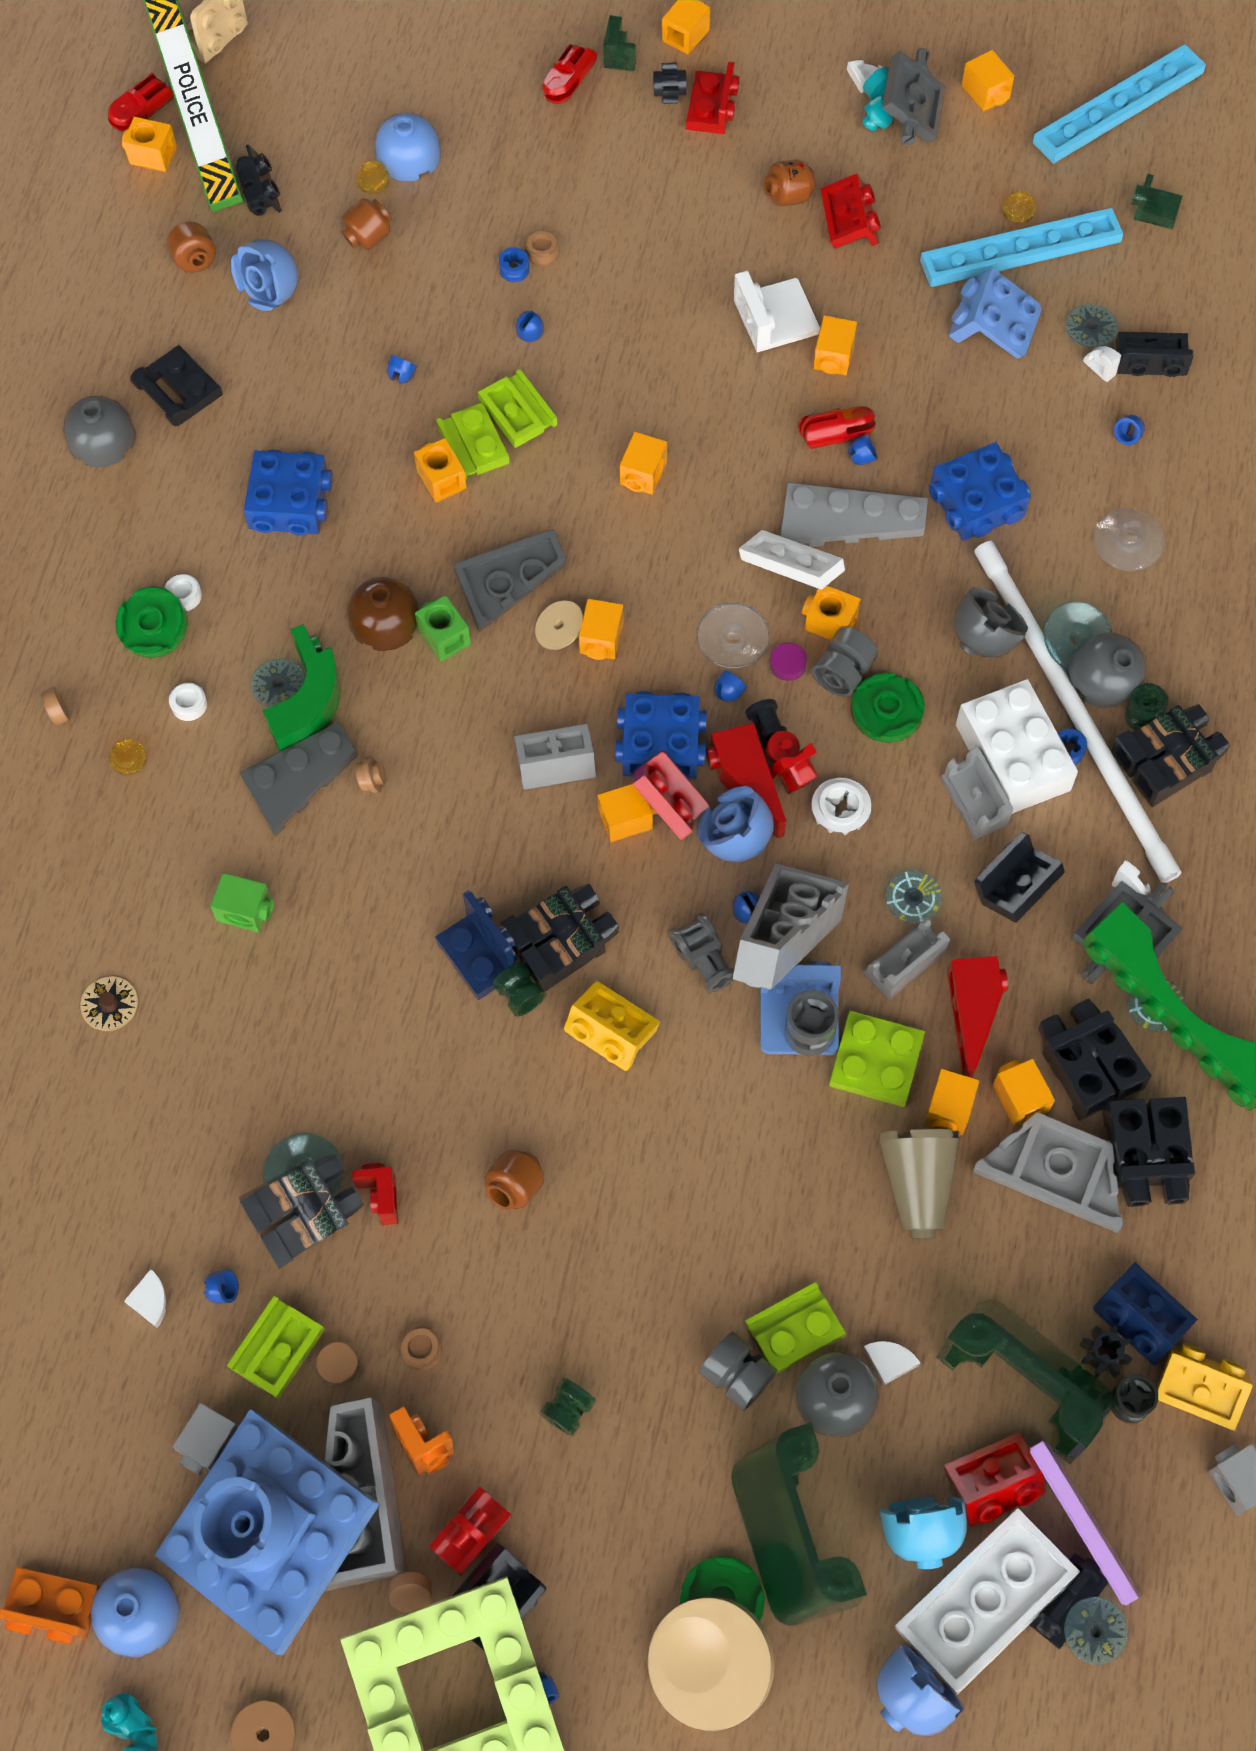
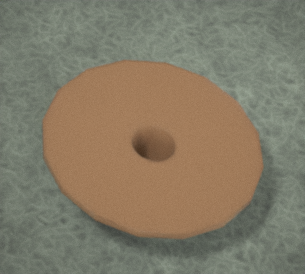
M261 1700L250 1703L239 1712L232 1724L230 1734L232 1750L291 1751L296 1735L294 1720L287 1709L277 1702Z

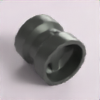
M1132 1374L1126 1376L1112 1390L1109 1397V1406L1112 1413L1119 1420L1135 1424L1142 1421L1156 1408L1158 1390L1149 1378L1143 1375Z

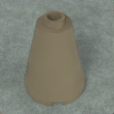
M912 1129L910 1132H904L903 1135H898V1130L879 1133V1144L903 1231H911L912 1239L936 1238L935 1230L944 1229L960 1141L959 1131L953 1132V1130Z

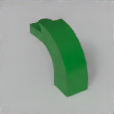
M304 624L290 629L296 650L306 669L304 683L299 691L288 700L263 710L268 728L279 752L327 728L336 713L340 700V678L332 649L330 647L323 650L316 634L309 636Z

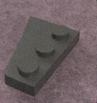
M337 722L241 771L240 774L276 837L285 828L284 824L296 812L300 813L309 804L308 800L321 787H327L357 757V754L341 725Z

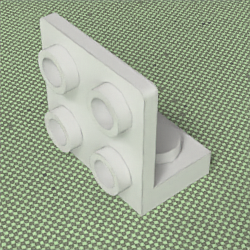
M748 271L735 274L734 302L756 352L816 336L820 333V326L797 278L760 288L758 283H753Z

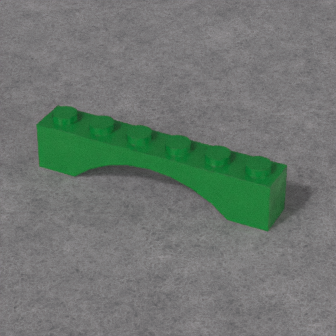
M1122 902L1082 941L1086 946L1088 956L1095 963L1104 965L1114 975L1116 984L1123 991L1132 993L1142 1003L1144 1012L1154 1021H1160L1171 1032L1170 1037L1180 1048L1189 1050L1199 1060L1198 1064L1205 1074L1211 1078H1217L1228 1089L1227 1094L1234 1103L1240 1107H1246L1249 1111L1256 1108V1042L1246 1041L1219 1031L1202 1021L1183 1004L1173 992L1160 970L1153 949L1151 929Z

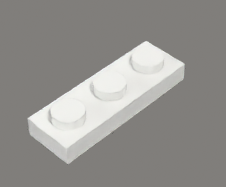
M761 530L739 548L741 560L821 590L845 571L843 558Z

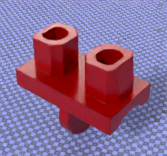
M779 731L770 737L767 742V752L769 757L776 763L769 770L773 780L780 777L788 794L805 787L810 781L818 777L810 761L817 754L812 743L800 751L799 740L789 731Z
M479 1487L429 1545V1548L462 1576L509 1521L512 1514Z

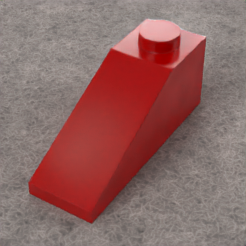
M754 723L711 733L710 748L705 750L710 770H717L720 782L728 790L748 786L754 792H757L772 812L774 821L773 834L777 838L783 837L785 834L786 818Z
M998 956L953 959L947 971L962 1075L973 1078L1003 992L1008 990L1007 972L1005 968L1000 969Z

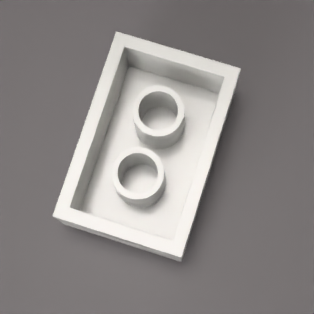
M1028 679L961 704L956 727L968 750L979 747L1014 808L1012 814L1071 791L1078 770Z

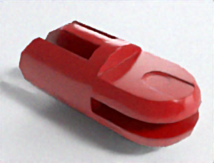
M569 44L543 81L542 89L546 100L553 104H562L568 101L596 63V52L590 48L585 50L582 46Z
M151 72L111 103L108 109L109 123L114 129L124 132L126 129H129L134 117L148 119L174 98L173 91Z
M863 406L843 410L836 408L802 417L798 422V430L811 449L846 443L849 439L872 433L876 426L874 421L875 414L872 409Z

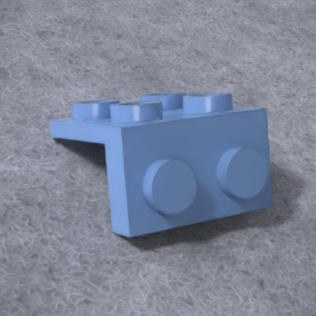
M993 267L977 278H970L962 288L961 294L963 297L959 307L952 315L951 320L953 324L948 336L957 343H960L980 331L1015 358L1019 359L1025 356L1041 313L1040 303Z
M813 961L808 965H796L771 990L760 987V1048L763 1053L802 1055L794 1051L786 1041L784 1030L789 1003L796 995L803 991L818 990L832 997L838 1007L841 966L831 965V963L826 961ZM838 1022L832 1045L820 1055H834L837 1053L839 1048Z

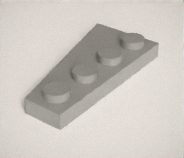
M788 483L781 537L801 544H809V547L824 546V542L844 540L846 544L857 543L860 538L876 537L877 540L923 536L928 498Z

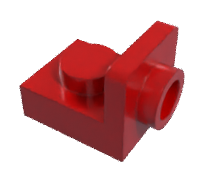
M368 1163L362 1165L360 1170H353L352 1180L357 1189L377 1187V1189H370L372 1214L378 1213L382 1225L398 1224L396 1177L392 1166L385 1167L383 1163Z

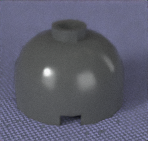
M89 396L83 398L70 408L64 419V438L70 453L75 459L77 457L79 460L84 461L87 466L107 467L119 463L124 459L123 454L129 447L132 450L135 444L136 431L128 412L121 404L108 397Z
M972 587L961 599L955 610L954 628L958 638L961 640L960 646L966 653L972 656L981 655L983 657L999 658L1008 654L1023 640L1026 635L1025 633L1028 631L1024 618L1009 603L1005 608L996 603L995 601L999 596L984 588Z
M1101 633L1083 642L1076 649L1071 657L1069 673L1072 685L1075 689L1079 688L1080 692L1085 696L1083 699L1086 702L1100 708H1110L1122 704L1137 693L1144 683L1146 664L1139 646L1130 638L1117 633Z
M842 1351L827 1352L811 1360L800 1373L796 1387V1405L801 1417L814 1431L825 1436L849 1437L864 1429L874 1416L879 1399L877 1381L869 1366L857 1356Z

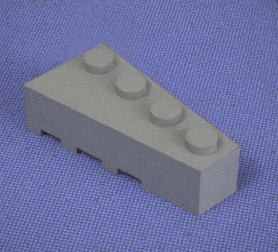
M775 863L740 939L733 980L744 982L751 987H763L771 990L841 922L849 883Z
M366 1398L330 1406L325 1463L380 1505L325 1591L391 1578L407 1572L383 1405L373 1398Z

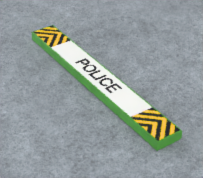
M144 0L212 212H216L242 203L244 201L178 0Z

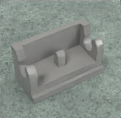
M588 724L514 736L523 790L596 778L594 752Z
M979 747L969 750L966 755L967 758L957 764L955 759H952L946 766L945 774L941 775L940 778L974 840L1008 826L1014 809Z
M924 919L914 930L881 957L869 964L863 971L864 975L888 1000L893 998L946 954L950 938L943 931L938 935L934 934L930 928V925H932L930 919Z

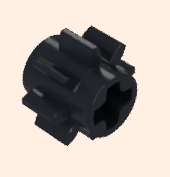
M677 62L661 63L662 71H653L654 97L662 96L663 104L679 103L678 96L687 95L686 70H678Z
M1097 1325L1091 1330L1094 1341L1083 1338L1079 1344L1087 1350V1355L1081 1360V1364H1090L1095 1369L1094 1377L1096 1378L1103 1371L1108 1370L1116 1378L1120 1374V1367L1117 1363L1129 1365L1133 1359L1131 1356L1124 1354L1125 1348L1131 1340H1122L1117 1335V1326L1115 1325L1109 1332L1104 1333ZM1101 1346L1104 1349L1111 1348L1114 1354L1111 1357L1107 1354L1100 1355L1098 1349Z

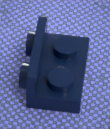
M1136 1262L1108 1289L1093 1307L1094 1311L1112 1328L1114 1325L1117 1326V1332L1124 1339H1130V1344L1152 1365H1156L1198 1320Z

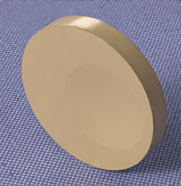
M701 1597L677 1606L660 1622L650 1643L648 1670L650 1681L658 1700L674 1718L695 1729L719 1731L740 1724L761 1707L772 1686L775 1661L769 1636L753 1613L741 1604L726 1598Z

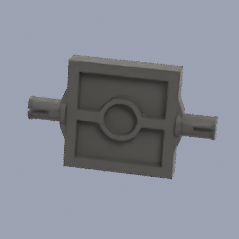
M924 48L917 50L915 60L909 58L902 51L891 56L882 108L902 123L901 142H904V145L914 144L915 134L927 143L935 140L938 136L946 86L939 82L928 70L930 52H927V49Z
M1121 881L1076 930L1072 939L1086 950V946L1082 941L1123 902L1151 929L1153 949L1158 959L1183 929L1170 919L1161 907L1174 894L1171 886L1165 891L1168 884L1161 882L1158 888L1148 897L1137 893ZM1092 960L1080 974L1084 980L1089 976L1087 982L1093 984L1107 968Z

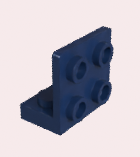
M468 890L463 893L467 916L435 936V939L477 1000H480L516 976L514 962L518 959L512 949L515 946V942L504 926L498 929L491 919L494 914L483 897L476 899L473 893Z

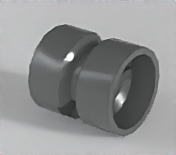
M841 627L828 643L827 651L820 655L811 673L818 684L827 691L838 696L848 697L853 694L862 680V673L868 671L877 657V647L870 638L860 631L849 627Z
M807 990L796 995L789 1003L784 1032L786 1041L794 1051L806 1056H815L827 1051L832 1045L839 1018L838 1007L833 998L822 991Z
M732 1331L709 1355L700 1368L699 1373L716 1388L726 1387V1397L741 1410L745 1411L764 1391L778 1370L760 1354L756 1356L750 1355L751 1347Z

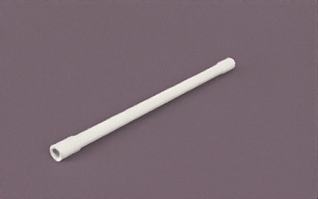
M992 541L982 543L974 551L988 578L993 581L1006 606L1009 603L1024 618L1028 626V631L1024 636L1025 640L1075 728L1085 736L1088 751L1145 849L1146 857L1160 882L1167 883L1174 880L1182 873L1167 845L1160 839L1008 573L1007 565Z

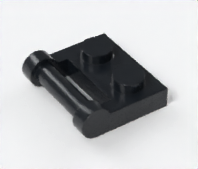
M180 345L146 368L140 367L136 369L130 377V381L137 389L144 390L166 413V419L173 426L183 424L223 395L221 387ZM161 378L183 403H175L155 382Z

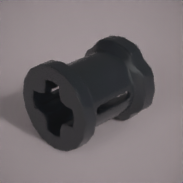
M774 699L758 701L749 706L745 712L748 720L753 721L762 747H767V742L776 732L787 731L786 727L781 726L776 713L778 705Z

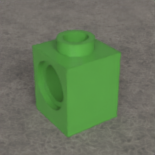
M446 595L438 600L425 603L419 611L415 612L418 631L440 662L471 645L469 627ZM439 624L448 625L445 628H435Z
M223 873L210 908L218 922L260 932L263 922L269 921L271 918L274 900L271 898L266 884Z

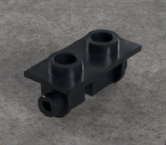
M248 144L246 145L248 156L240 157L235 166L241 186L246 189L243 193L248 209L254 215L260 216L266 212L267 208L273 206L280 213L282 210L277 198L280 196V191L271 179L269 173L272 171L271 164L263 153L258 154Z
M1076 1553L1073 1554L1069 1561L1080 1571L1079 1577L1029 1624L1030 1627L1059 1650L1071 1635V1633L1066 1632L1071 1630L1073 1632L1075 1629L1067 1624H1077L1082 1620L1079 1615V1605L1089 1610L1092 1606V1598L1095 1602L1109 1583L1106 1577L1100 1573L1101 1569L1095 1561L1090 1558L1084 1560Z

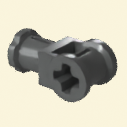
M699 913L696 916V920L679 929L673 927L668 930L670 940L676 952L686 961L691 971L698 968L706 981L704 987L708 993L717 992L733 981L734 969H729L721 957L722 944L718 940L712 923L704 913Z

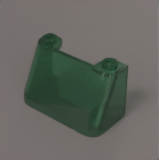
M993 1300L979 1303L952 1330L936 1358L952 1371L959 1364L965 1362H973L982 1368L993 1353L1003 1359L1060 1405L1048 1421L1055 1426L1058 1433V1443L1053 1451L1068 1464H1071L1089 1446L1109 1415L1113 1406V1397L1109 1388L1004 1304Z
M811 1422L783 1432L740 1458L734 1465L731 1475L734 1493L770 1610L775 1619L788 1626L803 1624L857 1607L867 1595L860 1572L852 1561L841 1556L819 1561L796 1490V1487L799 1486V1473L812 1468L819 1454L818 1441Z

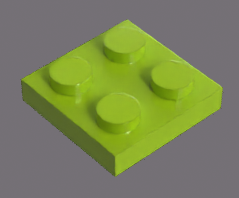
M849 1011L829 1086L905 1107L925 1031Z

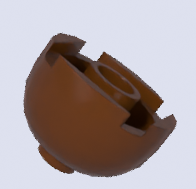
M388 577L372 578L362 583L351 595L348 604L350 630L356 640L362 645L364 642L367 645L373 646V649L378 651L395 650L407 644L413 638L412 633L417 628L415 612L419 611L418 602L410 588L399 580Z

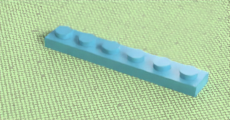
M1184 44L1035 133L1033 144L1054 164L1204 73L1206 64Z
M1108 208L922 252L920 263L930 287H935L980 276L992 267L997 271H1002L1120 243L1123 231L1113 209Z

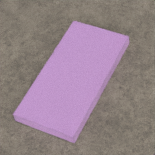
M1042 1441L1030 1448L1032 1457L1122 1605L1125 1604L1127 1606L1142 1596L1050 1444Z

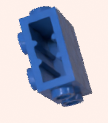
M997 442L934 467L931 483L929 484V492L935 503L941 504L949 527L953 531L956 530L963 541L974 536L976 538L983 537L991 532L992 529L1003 524L1011 525L1018 522L1025 516L1029 499L1031 498L1027 483L1019 479L1014 471L1010 456L1002 452Z
M273 449L267 451L254 450L244 505V513L249 529L262 533L280 531L290 532L295 535L319 534L321 521H326L328 514V502L325 499L326 491H331L333 483L332 470L327 469L324 455H317L312 452L286 453Z
M648 691L626 694L625 707H618L617 729H624L623 740H616V762L622 763L623 776L633 777L634 771L659 751L664 750L688 779H697V765L705 766V743H698V732L706 733L707 710H699L700 696H691L687 693L655 695Z

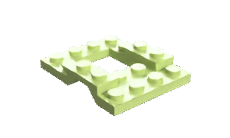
M507 1576L341 1637V1643L366 1718L368 1733L374 1751H424L398 1667L479 1636L507 1720L426 1751H565Z

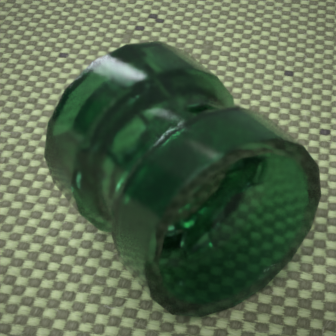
M1153 683L1138 685L1133 690L1124 712L1127 725L1136 730L1164 714L1168 705L1166 692L1160 686Z
M522 962L505 969L493 982V987L498 994L507 998L508 1008L516 1017L529 1013L540 1005L546 997V993L540 984L533 983L530 979L531 972Z
M562 1378L555 1388V1397L552 1401L544 1404L539 1414L551 1425L573 1437L580 1427L579 1419L583 1413L590 1412L596 1403V1399L579 1385L566 1378Z

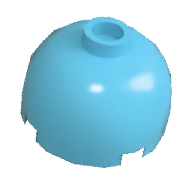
M923 1497L889 1504L890 1511L882 1507L880 1509V1517L887 1544L893 1553L907 1561H916L918 1569H934L943 1566L942 1558L956 1553L963 1545L967 1533L964 1500L957 1497H947L948 1505H939V1503L935 1502V1497Z

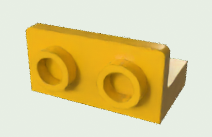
M596 981L572 1005L564 1030L577 1041L582 1042L606 1058L609 1062L627 1071L632 1066L637 1052L657 1032L660 1021L607 986Z
M1183 1343L1181 1348L1174 1345L1168 1351L1169 1358L1157 1386L1158 1400L1235 1431L1253 1387L1251 1377L1245 1374L1246 1368L1227 1359H1222L1220 1364L1205 1358L1207 1354L1205 1351L1187 1343Z

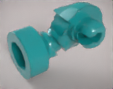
M888 67L876 70L863 85L864 92L871 99L864 107L867 115L863 118V124L869 131H876L878 127L887 129L893 120V116L882 108L889 72Z
M122 1693L104 1703L101 1717L103 1730L110 1735H116L121 1739L133 1742V1744L123 1748L122 1751H158V1738L155 1734L158 1729L152 1724L151 1718L142 1710L137 1699L130 1694Z

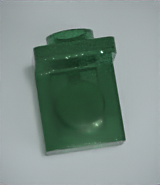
M609 15L603 43L604 68L635 71L636 44L627 43L628 32L622 30L621 16Z
M1147 174L1144 186L1137 184L1131 204L1137 206L1134 220L1173 229L1183 195L1152 188L1151 184L1154 175Z

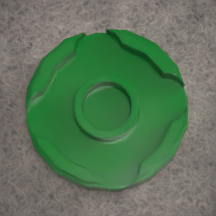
M155 586L141 588L132 593L133 596L127 602L124 600L118 609L115 620L116 633L124 646L135 655L150 659L165 656L175 650L185 638L188 628L187 610L181 600L167 589Z
M885 672L873 674L859 684L853 695L851 714L854 724L862 734L874 741L892 743L903 741L915 733L922 722L925 703L922 692L913 681L906 677L905 680L901 677H896L895 673Z
M716 1556L704 1560L689 1571L682 1584L679 1605L701 1597H721L741 1604L753 1613L759 1621L763 1616L765 1595L761 1582L752 1568L737 1558Z

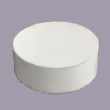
M176 575L169 579L165 585V589L178 597L187 611L194 609L201 601L202 591L200 585L190 575Z
M182 683L171 691L169 705L177 718L184 721H192L204 714L207 708V699L199 685Z

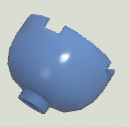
M399 113L391 116L383 122L376 134V161L388 177L399 181L420 179L419 174H423L428 170L429 174L432 173L439 164L441 155L440 141L433 125L422 116L414 113Z
M261 239L251 241L237 249L238 253L232 256L231 272L239 292L245 290L253 298L247 301L251 306L261 311H271L293 295L298 283V270L294 258L281 244L273 240Z
M736 787L723 793L717 798L721 804L713 811L707 808L702 814L697 825L698 839L710 853L728 862H743L758 856L765 850L773 833L774 821L771 810L764 799L757 792H754L751 787Z
M138 1567L118 1571L106 1579L94 1595L90 1611L92 1628L102 1645L117 1655L132 1658L150 1654L154 1650H159L166 1645L177 1628L180 1615L179 1602L171 1583L153 1570Z
M900 1645L888 1657L879 1671L876 1681L877 1694L885 1706L880 1713L885 1721L898 1732L904 1727L916 1735L930 1736L940 1733L953 1723L964 1710V1706L958 1696L946 1684H941L933 1674L932 1668L921 1656L906 1645Z

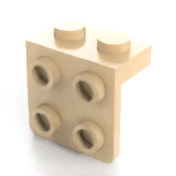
M204 0L192 11L190 15L191 22L187 25V29L197 59L206 64L248 25L243 0Z

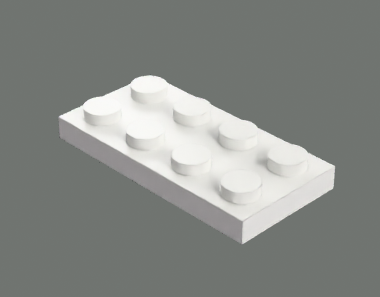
M1017 1508L895 1625V1629L957 1696L1079 1577L1080 1571Z

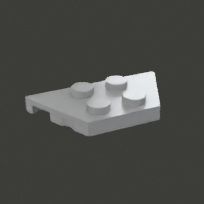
M1037 1112L1020 1129L1005 1138L984 1159L981 1158L974 1167L973 1173L1115 1233H1119L1123 1225L1122 1217L1119 1215L1117 1194L1119 1193L1118 1182L1113 1168L1115 1162L1113 1143Z

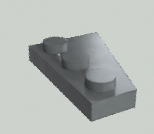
M552 529L453 565L463 594L480 632L564 568L567 560L555 531Z

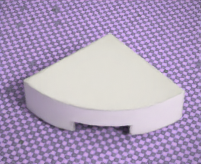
M863 60L850 61L847 64V71L860 93L864 92L863 85L868 77L876 70L882 68L880 65L876 67L864 64Z
M1099 346L1088 353L1083 361L1104 381L1108 382L1116 376L1122 355L1112 348Z
M1125 860L1118 869L1111 885L1116 887L1123 881L1137 893L1148 897L1151 895L1149 884L1143 885L1137 877L1140 871Z
M150 1270L124 1302L158 1328L166 1312V1293L160 1278L154 1271Z
M881 1341L870 1343L863 1347L867 1358L883 1385L920 1365L919 1360L912 1352L896 1343Z

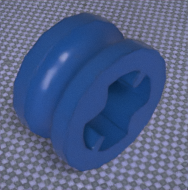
M513 247L504 250L500 254L499 268L502 278L509 282H519L528 276L529 260L524 250ZM511 262H518L517 267H510Z
M1075 729L1061 730L1058 735L1063 745L1067 746L1068 742L1075 745L1074 751L1072 749L1068 754L1074 765H1077L1082 761L1085 754L1087 740L1080 731Z

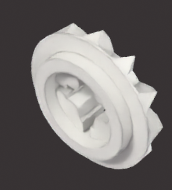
M834 778L822 783L816 789L812 797L811 812H813L816 818L817 825L821 824L827 828L829 833L835 831L846 835L850 831L860 830L862 825L869 820L871 799L866 789L858 782L847 778ZM847 796V809L851 811L844 810L841 815L839 814L836 817L835 806L832 803L838 805Z

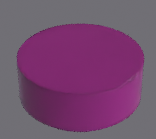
M783 643L774 648L770 657V669L777 678L792 681L801 677L805 672L807 656L799 645Z

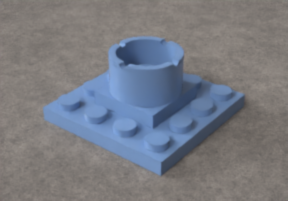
M250 1409L155 1556L276 1655H284L380 1504L261 1413Z

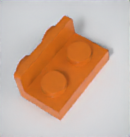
M403 1406L389 1415L394 1434L418 1475L425 1471L429 1475L434 1474L451 1462L448 1457L454 1454V1448L448 1431H444L429 1440V1434L417 1413L410 1417Z
M16 1567L4 1609H0V1619L7 1621L5 1630L30 1635L32 1627L47 1630L46 1639L71 1645L73 1637L87 1639L92 1622L90 1611L94 1595L100 1586Z

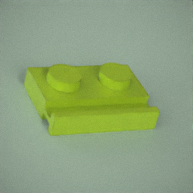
M521 369L516 371V375L510 378L506 376L478 391L479 401L483 402L487 412L514 448L544 433V429L549 426H557L556 415Z
M483 402L452 413L450 418L444 420L441 418L436 419L437 428L442 438H446L464 468L466 480L469 475L475 473L480 475L510 464L509 455Z
M816 1282L745 1320V1326L753 1336L754 1342L762 1356L778 1370L776 1375L844 1338L846 1335L845 1330L828 1301L823 1297Z
M273 1296L227 1367L279 1400L325 1329L322 1325Z

